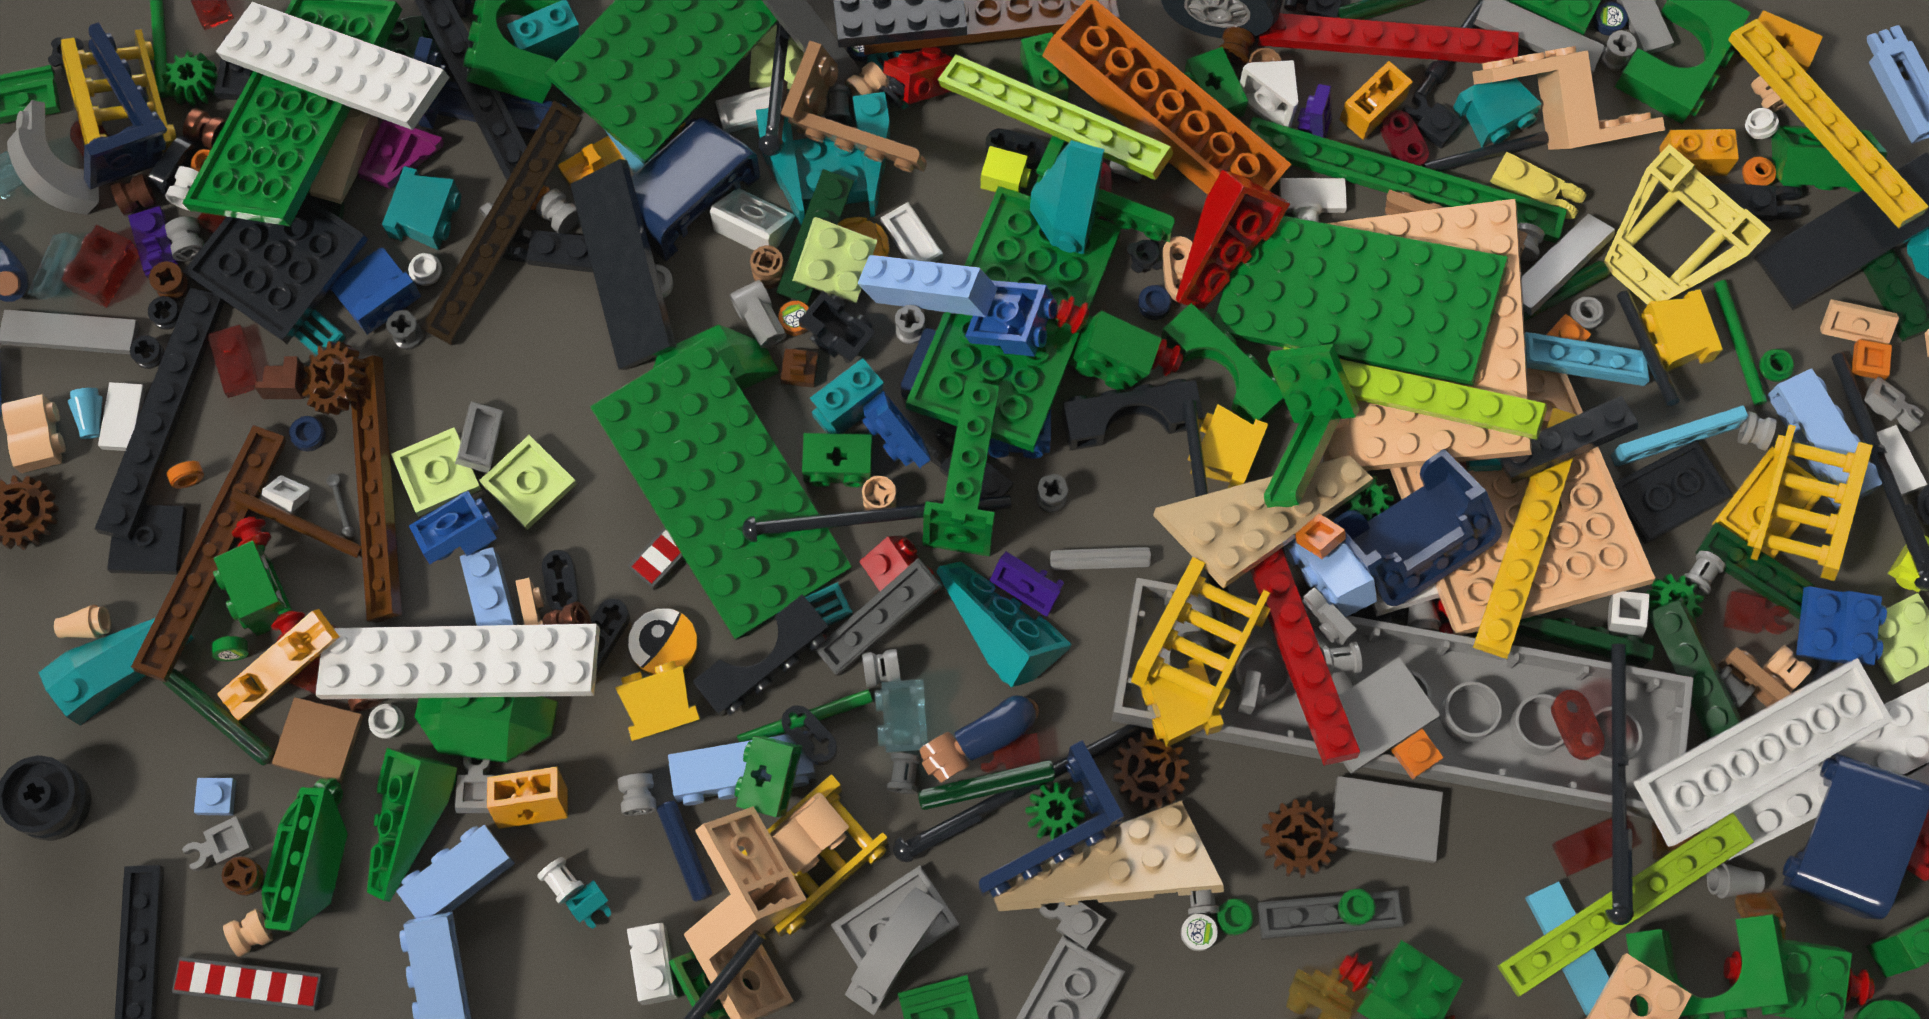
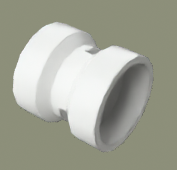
M179 166L174 176L176 182L168 188L165 198L172 204L188 210L182 202L199 172L189 167Z

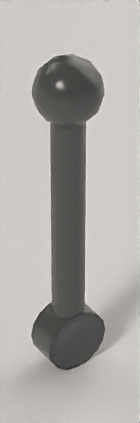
M330 474L326 481L334 492L343 524L342 536L346 539H351L355 535V529L350 526L339 488L341 479L337 474Z

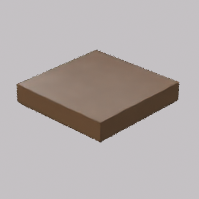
M294 697L272 764L276 767L319 778H336L339 783H342L363 716L359 713Z

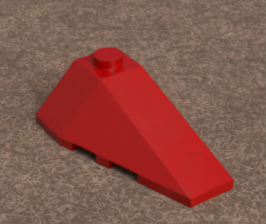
M1222 169L1205 200L1175 300L1187 306L1192 303L1197 309H1204L1229 282V274L1241 261L1246 264L1252 257L1249 252L1262 238L1267 241L1275 232L1290 203L1249 179Z

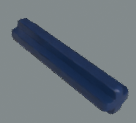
M665 802L657 807V813L692 900L694 902L705 900L712 895V890L676 802Z

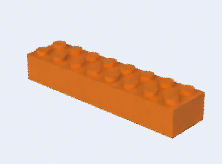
M1086 0L1051 38L1042 55L1126 127L1171 146L1174 154L1168 162L1207 195L1222 169L1245 177L1269 191L1291 165L1289 161L1097 0Z

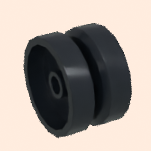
M36 755L21 759L9 767L0 780L1 817L5 823L34 839L54 841L66 838L79 829L88 816L91 805L89 785L82 774L53 757Z

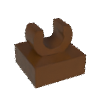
M785 348L780 379L781 384L814 388L819 359L818 352Z

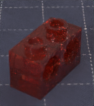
M96 224L92 232L84 237L81 249L75 259L70 261L65 267L64 276L61 280L73 293L107 308L138 259V250L131 240ZM113 247L108 254L102 255L106 249ZM95 275L90 282L85 283L89 276Z

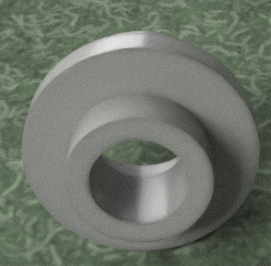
M1581 297L1571 306L1570 317L1583 328L1593 329L1603 320L1604 310L1597 299ZM1581 311H1588L1591 314V318L1584 317Z

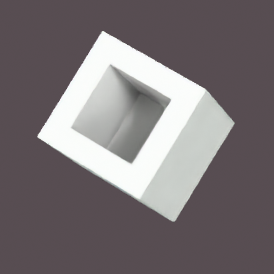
M1622 591L1611 596L1607 630L1610 631V635L1643 638L1647 628L1649 594Z

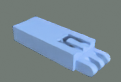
M1899 25L1891 27L1890 30L1879 31L1878 35L1876 33L1868 35L1867 43L1874 55L1869 64L1911 144L1928 139L1929 72L1912 41L1908 42ZM1900 61L1903 68H1898L1896 62ZM1904 70L1907 76L1909 77V80L1903 79L1901 73Z

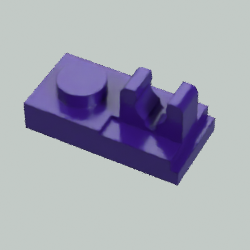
M1318 84L1315 96L1309 95L1306 108L1300 109L1297 119L1299 122L1298 130L1323 138L1327 137L1332 121L1331 86Z
M158 206L128 215L145 276L149 278L152 268L164 261L173 262L179 266L178 261L173 259L170 248L172 241L168 239L165 230L167 221L163 209Z
M1006 551L1000 557L990 578L992 583L1046 617L1050 614L1064 584L1060 579L1055 584L1046 578V570H1040L1038 573L1034 568Z

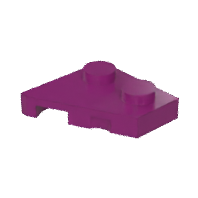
M383 119L357 173L361 179L390 189L398 183L404 166L416 169L440 150L444 145L442 137L416 128L411 130Z

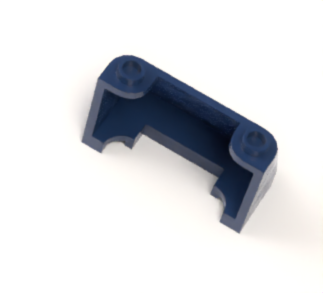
M693 118L688 121L676 138L632 176L650 247L665 261L670 259L678 251L674 245L675 240L679 237V234L683 238L688 234V225L731 187L735 191L741 187L740 181H743L750 187L761 177L757 155L747 145L706 118Z
M1445 449L1430 457L1421 467L1420 478L1424 486L1367 522L1360 512L1352 510L1332 520V522L1345 529L1346 539L1344 543L1374 578L1376 593L1389 606H1398L1405 603L1491 548L1501 537L1502 527L1487 491Z
M1834 754L1831 758L1828 757L1824 761L1820 770V777L1824 778L1823 785L1828 787L1805 850L1804 852L1797 853L1795 857L1789 856L1786 860L1782 872L1785 876L1782 885L1860 918L1881 920L1888 915L1893 906L1929 810V785L1841 754Z

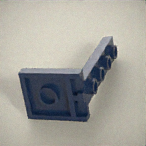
M99 22L89 26L91 39L89 40L88 48L133 126H129L120 133L109 137L95 138L89 144L84 145V180L90 190L154 167L162 157V151L166 150L163 134L167 133V129L155 111L151 112L147 106V97L143 88L140 85L136 86L133 82L128 62L125 59H120L116 53L117 47L110 33L105 34Z
M419 37L413 59L441 68L448 75V65L445 63L433 39ZM447 81L418 123L421 127L433 129L437 114L473 122L476 121L457 83ZM498 91L518 131L535 134L553 102L544 100L541 104Z
M1083 740L1070 746L1068 758L1066 759L1068 763L1065 765L1074 783L1081 781L1085 789L1082 797L1091 814L1097 812L1098 816L982 877L979 881V890L983 897L990 893L993 898L1004 894L1012 889L1010 882L1021 876L1024 881L1034 878L1044 871L1041 867L1042 865L1053 859L1056 864H1059L1075 855L1074 848L1083 843H1086L1087 847H1091L1107 838L1104 832H1109L1121 825L1120 823L1124 815Z

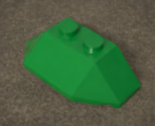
M719 324L677 343L676 348L658 355L653 367H657L708 337L741 391L779 373L767 347L760 348L756 339Z
M542 696L418 698L415 719L439 754L509 763L541 741L544 742L552 737L558 702Z
M301 787L296 794L297 799L289 806L278 825L261 892L263 912L266 917L264 923L267 929L296 932L331 904L348 833L332 793L328 789Z

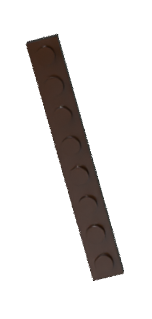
M371 355L363 359L365 363L360 368V371L365 372L366 376L361 378L359 383L364 388L363 390L356 391L355 394L358 400L357 402L351 401L366 619L368 622L379 623L402 615L383 358Z
M255 425L252 426L131 665L134 671L167 683L217 582L213 571L218 568L213 558L234 548L238 538L232 536V531L236 528L237 522L249 517L252 510L230 501L231 494L237 488L259 498L287 442L285 436Z

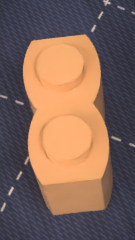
M43 394L2 404L3 421L8 435V449L13 467L20 473H25L61 464V453L66 451L62 435L56 433V422L60 421V415L55 402H51Z
M818 792L769 834L793 874L799 871L804 874L819 862L817 855L826 847L832 850L845 840L847 836L844 832L849 826L827 799Z

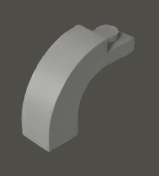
M31 100L23 111H19L16 119L17 130L7 141L11 163L21 181L40 199L56 208L88 215L99 203V187L90 190L84 180L83 169L71 167L53 154L45 136V103Z
M914 886L890 917L851 978L852 982L845 996L875 1015L900 972L923 939L931 931L944 905Z

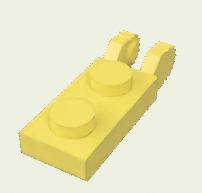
M1507 151L1490 180L1492 184L1509 193L1567 209L1565 218L1570 220L1575 218L1578 210L1563 199H1555L1557 194L1575 203L1584 202L1587 195L1576 185L1564 183V180Z

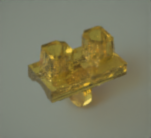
M1333 967L1328 975L1316 969L1312 976L1297 969L1288 990L1290 994L1286 1007L1297 1014L1303 1015L1311 1003L1321 1009L1317 1019H1349L1352 1015L1351 1011L1355 1000L1344 995L1348 987L1337 981L1340 970Z

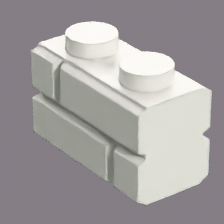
M656 923L627 929L629 945L632 947L630 952L638 1002L642 1005L678 999L674 972L669 964L672 957L667 927L664 923Z

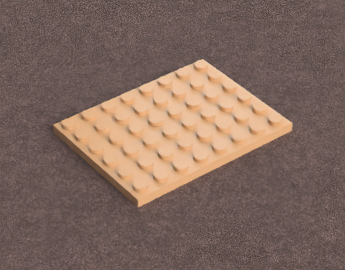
M1515 199L1326 223L1507 256L1508 266L1474 385L1470 386L1450 381L1445 382L1529 399L1518 216ZM1356 400L1360 408L1356 418L1340 419L1323 454V460L1326 462L1350 455L1365 471L1421 466L1430 457L1443 449L1457 462L1532 455L1531 438Z
M1527 368L1529 400L1546 403L1547 405L1541 431L1546 429L1553 408L1575 415L1583 413L1567 374ZM1599 447L1573 458L1521 619L1650 585L1655 580V576ZM1466 461L1458 462L1467 471ZM1423 465L1390 468L1401 499L1424 486L1420 478V470ZM1503 468L1501 471H1468L1487 491L1501 524L1502 533L1497 543L1435 583L1454 635L1462 636L1479 630L1530 476L1511 484Z

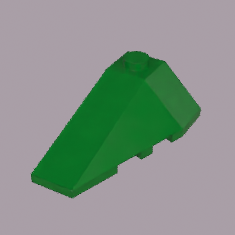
M386 749L377 784V794H383L381 814L374 815L373 825L378 827L379 838L378 844L374 845L371 849L367 893L383 901H391L449 802L450 794L456 784L457 767L401 750Z

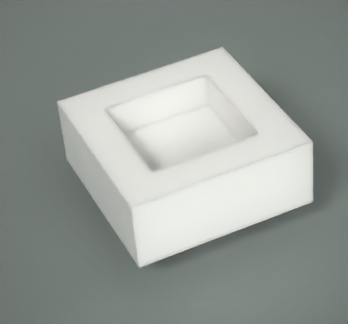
M280 475L263 488L261 500L292 513L309 499L310 488Z

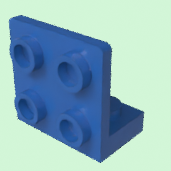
M382 247L343 273L331 287L333 293L367 335L385 323L394 312L405 309L421 297L413 280L406 272L403 273Z

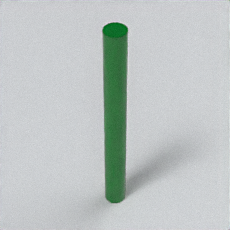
M150 0L155 81L160 98H167L169 95L165 91V84L161 76L167 72L165 69L167 51L163 0Z
M1718 281L1713 285L1754 406L1767 403V399L1727 281Z
M866 689L809 709V711L820 721L873 701L869 690ZM793 715L790 718L792 722L790 729L793 730L796 727L805 726L804 719L806 717L797 718ZM781 720L738 734L737 738L739 742L751 741L753 736L774 737L785 732Z

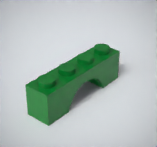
M1190 303L1163 328L1161 338L1167 340V347L1170 349L1176 345L1180 346V353L1183 354V363L1194 359H1209L1221 364L1229 371L1236 388L1231 409L1242 419L1251 424H1254L1255 419L1265 422L1283 405L1284 398L1275 377H1269L1261 370L1260 363L1254 356L1249 353L1245 354L1240 350L1231 334L1227 331L1219 330L1213 324L1212 317L1204 309H1197Z

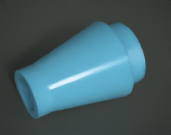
M80 388L70 391L71 399L68 400V404L78 427L80 438L92 439L100 437L103 397L99 395L98 389Z

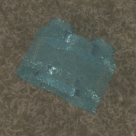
M923 679L881 682L882 690H875L876 711H883L884 725H877L879 746H886V753L920 750L922 746L928 743Z

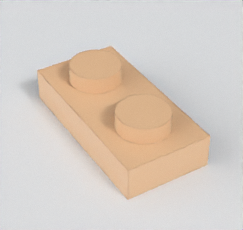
M1831 299L1820 331L1825 335L1852 341L1861 339L1889 344L1899 317L1897 313Z
M530 578L516 580L524 625H543L539 608L544 607V600L540 587L535 588Z

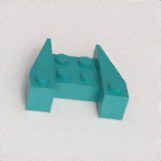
M885 92L853 96L856 129L890 140V120ZM768 108L756 110L760 138L766 135ZM784 116L782 135L784 147L782 151L775 156H768L763 152L762 155L772 170L780 189L785 194L800 226L805 217L804 210H807L823 169L854 180L846 204L868 201L870 217H875L886 159H883L882 162H877L865 157V152L857 149H853V152L841 150L834 146L835 142L824 139L822 143L810 138L793 140L791 125L788 122L789 118Z

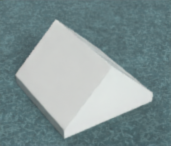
M1294 60L1247 63L1243 67L1240 84L1248 99L1247 106L1266 121L1291 128L1298 106Z
M740 188L712 205L710 210L714 231L752 250L765 245L778 248L795 218L794 214Z

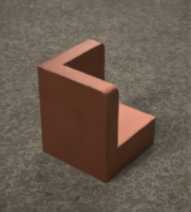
M284 356L283 366L264 367L263 382H255V390L262 399H303L304 384H301V380L305 378V371L303 370L305 366L298 356Z

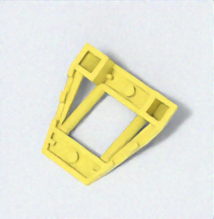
M1669 144L1646 168L1604 263L1613 276L1648 305L1650 301L1670 300L1747 257L1771 232V229L1747 209L1741 208L1695 169L1693 163ZM1660 182L1668 192L1633 227L1656 185ZM1679 200L1709 225L1714 232L1668 278L1635 250L1633 246ZM1724 240L1733 245L1729 250L1693 273Z

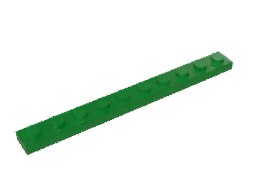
M1256 117L1252 118L1249 129L1293 166L1334 178H1345L1347 182L1388 193L1389 190L1407 192L1419 201L1427 204L1435 203L1443 208L1515 199L1518 223H1530L1541 228L1545 234L1543 240L1557 243L1559 240L1567 209Z

